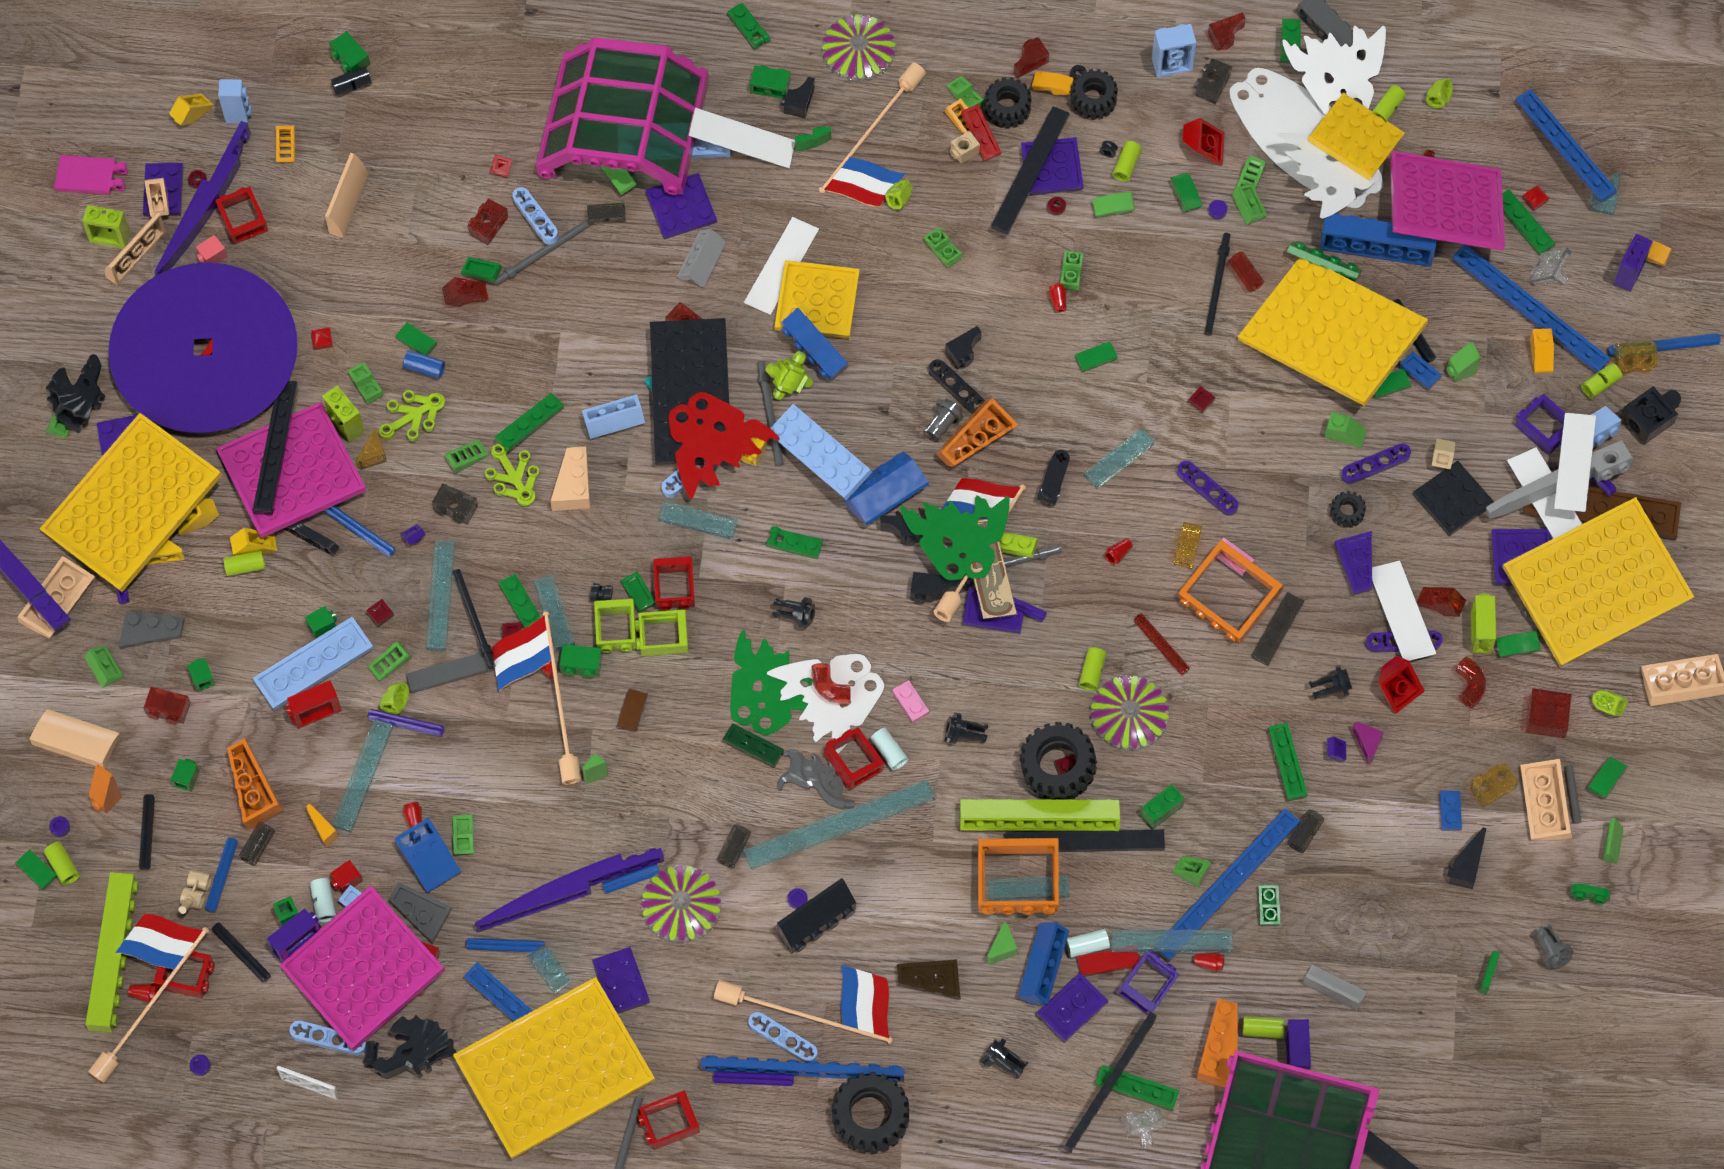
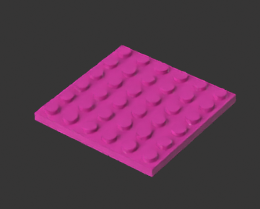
M1392 151L1390 155L1392 232L1504 250L1505 234L1501 169Z
M322 402L292 414L273 515L254 514L253 512L269 425L216 448L260 538L367 491Z
M369 886L279 965L353 1051L445 971V968L372 886Z

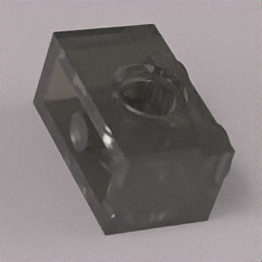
M1212 58L1209 64H1205L1202 78H1198L1195 83V96L1216 105L1231 77L1232 66Z
M442 483L432 501L433 510L438 515H446L451 517L456 523L468 525L478 507L476 497ZM452 504H458L455 508L450 507Z

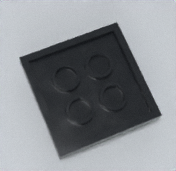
M1459 461L1453 463L1451 469L1443 470L1413 491V496L1449 537L1484 513L1486 507L1494 503L1491 497Z

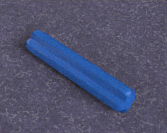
M653 864L603 882L602 887L605 893H610L657 876L660 871L657 864Z

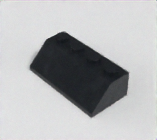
M843 878L777 922L778 937L791 954L796 951H802L811 940H818L824 931L834 929L843 918L847 919L856 912V901Z

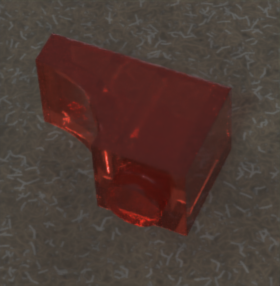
M1243 12L1209 24L1208 35L1216 51L1226 50L1234 45L1236 32L1245 26L1246 18Z
M1039 37L1033 40L1029 39L1022 45L1023 56L1014 64V75L1018 79L1049 63V52Z
M454 277L442 287L445 304L461 307L464 304L473 302L485 303L489 299L486 283Z
M1423 587L1417 604L1422 608L1435 610L1443 616L1460 617L1466 599L1455 588Z

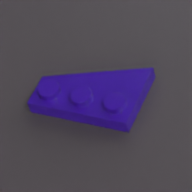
M1372 531L1335 541V547L1353 595L1372 590Z
M969 587L963 625L1021 634L1024 613L1016 610L1017 614L983 619L978 594L975 589Z

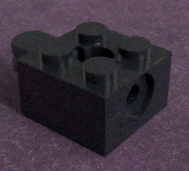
M1653 386L1625 405L1621 418L1646 444L1675 423L1678 416L1675 409L1679 407L1681 395L1675 390H1669L1661 395Z

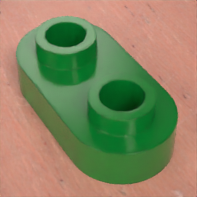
M1572 884L1570 895L1578 901L1586 899L1596 904H1605V902L1610 901L1611 891L1585 884Z

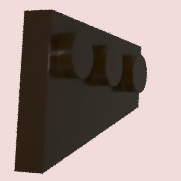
M957 959L897 964L898 986L961 1000Z

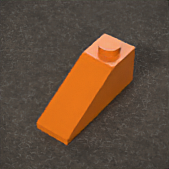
M97 764L89 791V798L92 802L91 806L98 812L102 810L107 814L120 800L122 795L113 775Z

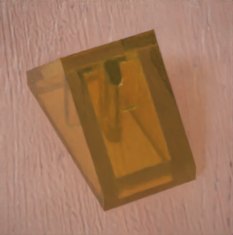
M373 429L356 459L357 467L360 470L387 462L381 440L375 429Z

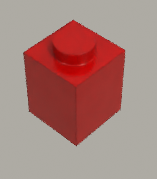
M348 860L330 873L332 878L330 883L336 891L340 890L342 894L350 885L355 887L363 882L361 874L351 860Z

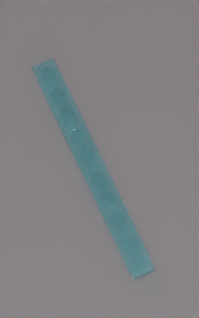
M928 780L745 849L744 855L750 869L753 870L935 800V796Z

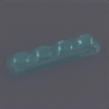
M1140 429L1084 473V477L1098 489L1151 448L1155 441L1143 429Z
M665 501L658 517L660 522L732 540L738 524L737 519Z
M553 575L535 579L534 583L543 611L550 613V616H548L556 651L561 650L563 644L575 645Z
M1059 876V898H1069V876ZM1053 877L989 879L990 901L1053 898Z

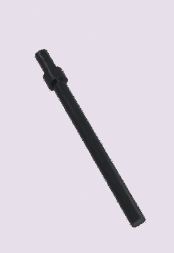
M1230 233L1223 234L1222 244L1218 249V265L1204 332L1207 336H1211L1226 258L1230 252Z
M456 569L453 571L479 641L480 653L485 658L488 669H494L496 665L492 657V648L486 641L461 570Z

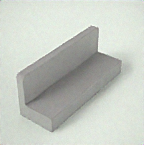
M712 229L700 230L677 277L682 281L692 280L698 286L704 287L726 241Z
M1314 965L1311 966L1304 977L1303 985L1356 1011L1366 995V991Z

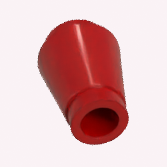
M1058 283L1049 286L1048 294L1056 313L1065 312L1067 305L1064 284Z
M1125 538L1108 547L1105 552L1106 559L1111 564L1120 563L1133 547L1132 542Z
M419 802L403 805L404 810L402 812L409 828L422 822V806H419Z
M1220 952L1196 953L1194 965L1218 972V970L1222 971L1225 956L1220 954Z
M154 983L131 984L128 989V995L150 1003L160 988L155 986Z

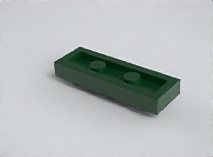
M734 723L731 724L723 738L724 743L773 768L776 767L784 753L783 748Z

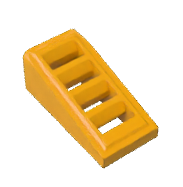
M960 98L945 109V113L961 133L965 134L968 127L967 125L963 126V118L958 119L961 111L956 114L954 113L958 108L961 111L968 108Z
M294 125L276 126V163H295ZM280 134H291V137H280ZM280 141H291V143L280 144ZM280 147H291V150H280ZM280 154H291V157L280 158Z
M308 804L306 806L308 814L324 845L327 847L338 838L336 829L311 804Z

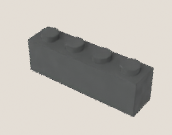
M1303 0L1298 4L1297 14L1323 41L1328 39V35L1331 33L1341 47L1344 44H1347L1348 47L1353 45V30L1350 28V25L1338 16L1336 10L1331 9L1325 0Z

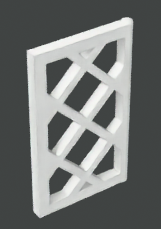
M277 1066L281 1080L338 1100L339 1095L335 1086Z

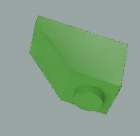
M1473 342L1468 343L1449 358L1447 372L1450 377L1454 378L1455 382L1477 373L1481 357Z
M1331 412L1325 438L1362 448L1367 430L1350 416Z

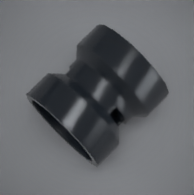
M593 583L590 601L612 600L613 586H601L598 583Z

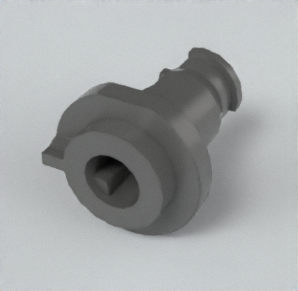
M947 398L937 401L936 405L939 410L932 419L930 426L925 429V432L936 440L941 439L942 434L947 431L954 420L961 421L964 418L961 414L963 411L961 407Z
M1551 925L1547 926L1546 931L1541 926L1534 932L1533 936L1538 939L1540 947L1546 954L1543 962L1547 968L1558 969L1571 961L1574 953L1570 944H1563L1557 934L1552 931Z

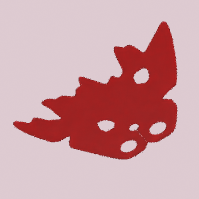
M704 392L695 394L689 399L688 405H678L669 413L671 436L675 441L683 443L675 453L684 489L690 499H693L700 480L709 486H720V482L713 470L714 464L720 466L722 460L740 468L739 461L742 459V454L750 456L762 453L750 438H759L767 442L769 438L779 441V436L756 419L744 422L745 415L743 411ZM699 399L707 401L708 406L705 410L697 409L696 402ZM679 412H685L688 415V420L680 423L676 420V415ZM699 418L703 420L701 425L697 424V419ZM720 421L724 424L726 430L720 432L714 428V424ZM697 457H701L705 461V466L701 469L696 467L695 459Z

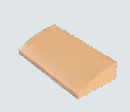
M353 153L349 155L325 215L329 234L344 237L369 175L365 165Z
M158 212L154 214L105 268L106 278L114 284L118 285L166 233L161 215Z
M62 556L41 585L68 615L95 576ZM28 602L19 614L18 622L47 638H51L55 631Z
M1718 654L1641 666L1650 706L1724 695V671Z
M47 709L38 721L30 741L34 746L94 766L99 764L105 769L120 733Z
M1560 759L1520 765L1531 840L1545 841L1572 838Z

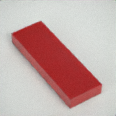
M976 104L962 110L961 115L969 131L980 144V154L984 162L1001 155L1002 152L979 105Z
M1137 946L1077 956L1079 970L1084 977L1130 969L1139 960Z

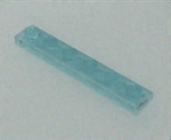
M435 540L426 649L431 651H446L455 550L454 541Z
M376 719L373 720L332 823L334 828L352 833L392 732V724Z
M1232 930L1111 931L1112 952H1146L1147 950L1149 952L1233 951Z

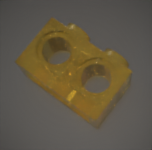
M1653 341L1615 344V364L1623 373H1630L1634 369L1650 371L1651 368H1657V345ZM1649 353L1648 359L1642 360V356ZM1626 355H1631L1627 362H1623V358Z
M1183 522L1173 565L1188 569L1193 568L1202 526Z
M1506 763L1500 766L1497 764L1490 768L1487 774L1476 776L1472 780L1470 790L1484 808L1515 790L1518 780ZM1502 776L1506 781L1501 782L1497 777ZM1486 786L1489 788V791H1483L1480 787Z

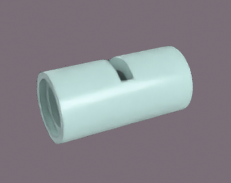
M886 728L878 730L871 736L870 741L879 753L882 754V757L893 771L900 769L908 762L909 758Z
M327 878L313 880L310 882L315 915L319 920L318 923L330 922L336 916L330 880Z
M1105 929L1070 937L1066 941L1070 958L1110 948Z

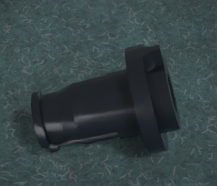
M804 597L802 602L780 600V598L774 600L773 605L793 608V613L776 610V612H772L773 617L780 616L784 619L797 621L799 628H807L809 624H812L816 608L811 598Z
M1339 665L1335 667L1337 673L1321 677L1313 682L1309 681L1311 688L1330 682L1333 683V687L1314 692V699L1316 700L1317 697L1329 696L1343 691L1345 697L1349 696L1348 690L1352 689L1347 670H1341Z
M955 712L947 720L944 742L956 744L958 739L985 743L988 735L966 730L985 733V730L988 729V724L981 725L977 722L962 720L961 713Z
M1001 1038L999 1041L994 1039L980 1062L988 1068L993 1063L1007 1073L1013 1074L1018 1079L1028 1062L1023 1061L1017 1054L1004 1046L1006 1043L1004 1038Z

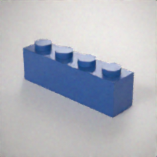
M796 308L781 321L783 327L781 331L786 337L789 338L791 336L795 342L793 344L795 347L807 354L806 358L812 365L816 364L820 368L818 372L824 379L829 378L832 382L849 367L848 362L799 308Z
M1048 922L1039 923L1018 994L1019 998L1030 1005L1049 1003L1069 930L1059 923Z

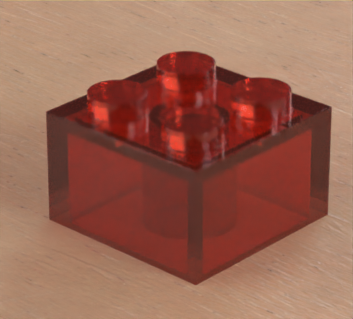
M1532 688L1529 696L1525 733L1565 739L1569 725L1572 694Z

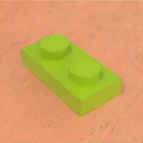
M1004 532L999 544L1002 553L1033 558L1038 545V539Z

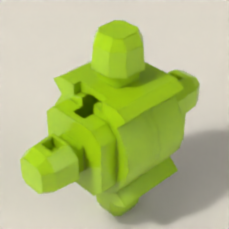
M796 352L792 357L793 359L787 357L783 361L779 358L777 364H767L765 370L774 378L773 383L776 386L773 392L775 399L782 400L787 393L793 394L794 391L800 393L803 387L810 388L813 385L814 381L805 373L806 369L802 365L806 359V355L803 352Z

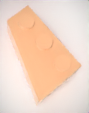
M586 446L566 449L550 501L552 511L590 508Z

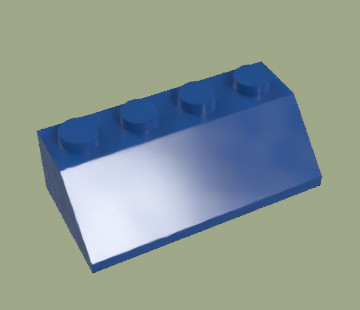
M902 451L873 470L847 500L844 499L847 508L868 525L928 486L929 482L915 461Z

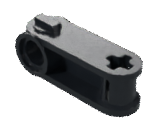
M1065 450L1055 451L1049 462L1036 499L1043 505H1056L1070 460V456Z

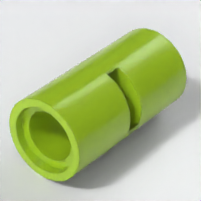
M1391 85L1372 113H1376L1387 122L1405 99L1406 93L1400 87Z
M1133 141L1125 142L1112 173L1115 179L1122 182L1130 181L1142 151V147L1138 143Z
M1610 363L1581 383V388L1588 398L1593 399L1622 379V372L1616 364Z
M262 550L223 558L227 576L266 569Z
M1096 647L1088 648L1079 681L1081 688L1089 691L1098 690L1101 671L1103 670L1107 655L1104 650Z
M61 842L52 843L45 848L44 854L62 885L72 884L79 879L80 874Z
M1243 1016L1242 1036L1283 1039L1284 1018Z

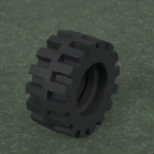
M1343 491L1340 495L1337 494L1331 504L1330 514L1333 517L1332 520L1334 522L1337 521L1338 526L1342 524L1343 528H1346V526L1353 528V525L1358 526L1359 522L1363 521L1366 505L1361 495L1356 496V492L1351 494L1350 491H1347V493ZM1344 504H1350L1355 507L1356 512L1353 515H1346L1342 513L1340 507Z

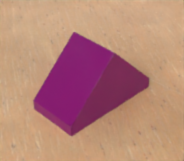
M1355 722L1352 731L1367 763L1370 764L1381 742L1383 731L1360 722Z

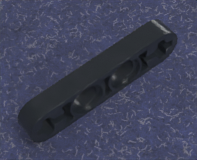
M936 359L930 363V375L971 414L979 408H974V403L978 405L985 401L944 361ZM934 367H941V372L939 370L934 371ZM952 377L956 380V383L948 385L946 379ZM961 390H967L969 392V396L961 397L959 395V392Z
M300 522L283 528L305 542L313 544L314 547L330 556H335L340 548L331 539Z

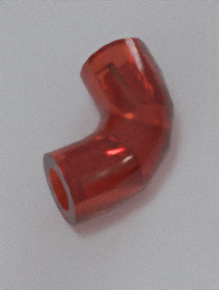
M1466 656L1458 664L1455 672L1461 675L1467 682L1466 688L1459 695V699L1465 706L1473 709L1480 702L1486 691V679L1483 670L1478 664Z
M813 664L811 666V677L813 686L819 695L829 702L851 704V684H837L833 682L831 666L829 664Z

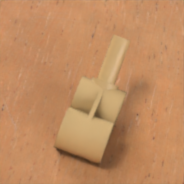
M193 869L190 871L187 878V887L183 889L180 897V913H186L191 907L199 910L202 908L206 892L211 884V874Z

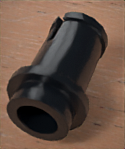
M366 1042V1054L363 1059L366 1068H373V1062L377 1060L378 1042Z

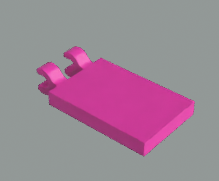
M60 155L54 186L55 191L111 195V190L123 192L125 190L124 179H114V174L127 175V163H117L115 159Z

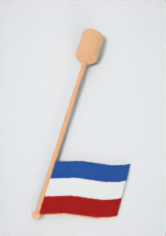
M911 63L898 80L901 89L823 187H819L820 193H835L865 205L881 207L886 200L885 194L893 184L903 179L906 173L891 171L872 162L852 158L851 156L903 91H913L926 75V71L920 65Z
M962 478L943 508L948 506L951 500L961 514L966 511L969 514H973L975 511V497L978 495L987 500L990 508L1005 497H1009L1010 512L1021 493L1026 491V486H1005L978 479ZM982 517V518H979L978 520H986L987 518H986V517ZM967 575L964 576L955 592H945L934 609V614L938 619L944 622L951 621L962 603L958 593L967 581Z
M544 612L542 614L543 617L530 626L504 637L492 646L496 665L497 685L500 692L512 682L528 676L549 662H552L566 753L559 759L562 784L571 785L582 781L578 757L569 753L548 617L550 613Z
M144 914L115 953L130 955L154 966L173 969V972L112 1053L110 1051L101 1053L88 1071L91 1075L103 1083L107 1081L119 1065L116 1061L118 1057L115 1055L205 934H209L207 927L201 930L183 926L153 914Z
M840 965L843 977L841 996L842 1024L745 996V991H742L743 986L719 980L715 990L714 999L737 1006L744 999L888 1042V1044L893 1042L892 1037H889L887 1021L889 1003L887 978Z

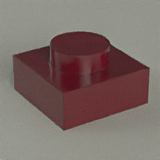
M1200 386L1189 398L1188 402L1204 413L1215 401V396Z
M383 599L366 610L378 627L394 616V613Z
M522 622L502 623L503 638L522 630Z
M1070 755L1054 760V764L1058 774L1061 775L1070 771L1075 766L1076 761L1074 756Z

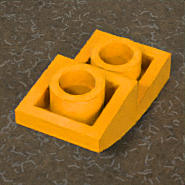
M1036 72L1032 88L1034 91L1051 90L1053 95H1070L1074 78L1058 73Z
M1653 241L1647 261L1665 266L1672 249Z

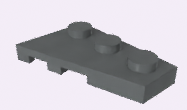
M126 611L119 648L124 649L127 646H141L148 642L179 639L182 636L184 617Z
M398 882L389 898V901L432 943H434L452 910L450 906Z

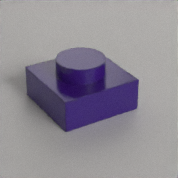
M417 524L400 533L403 540L409 545L419 542L426 535Z
M1336 737L1327 738L1328 757L1339 762L1347 760L1346 741Z

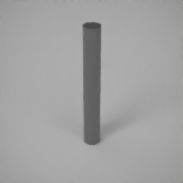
M1569 765L1565 767L1573 823L1578 824L1581 823L1573 766Z

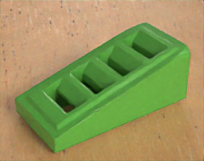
M1248 156L1236 188L1242 185L1253 184L1256 190L1266 162ZM1249 171V172L1255 173V174H1257V176H1255V175H1253V174H1250V173H1247V172ZM1246 178V179L1252 180V181H1254V183H1252V182H1250V181H1247V180H1244V179Z
M480 440L454 449L446 453L445 456L447 462L455 474L488 457L489 454ZM478 447L481 453L477 454L474 448ZM470 450L474 455L473 457H470L468 453ZM464 454L467 459L464 460L461 455Z
M397 641L368 667L377 679L381 681L412 659V656ZM397 651H399L402 654L400 658L396 654ZM393 656L396 662L393 663L389 657ZM386 660L390 667L387 668L383 661ZM380 665L384 672L381 673L376 666Z

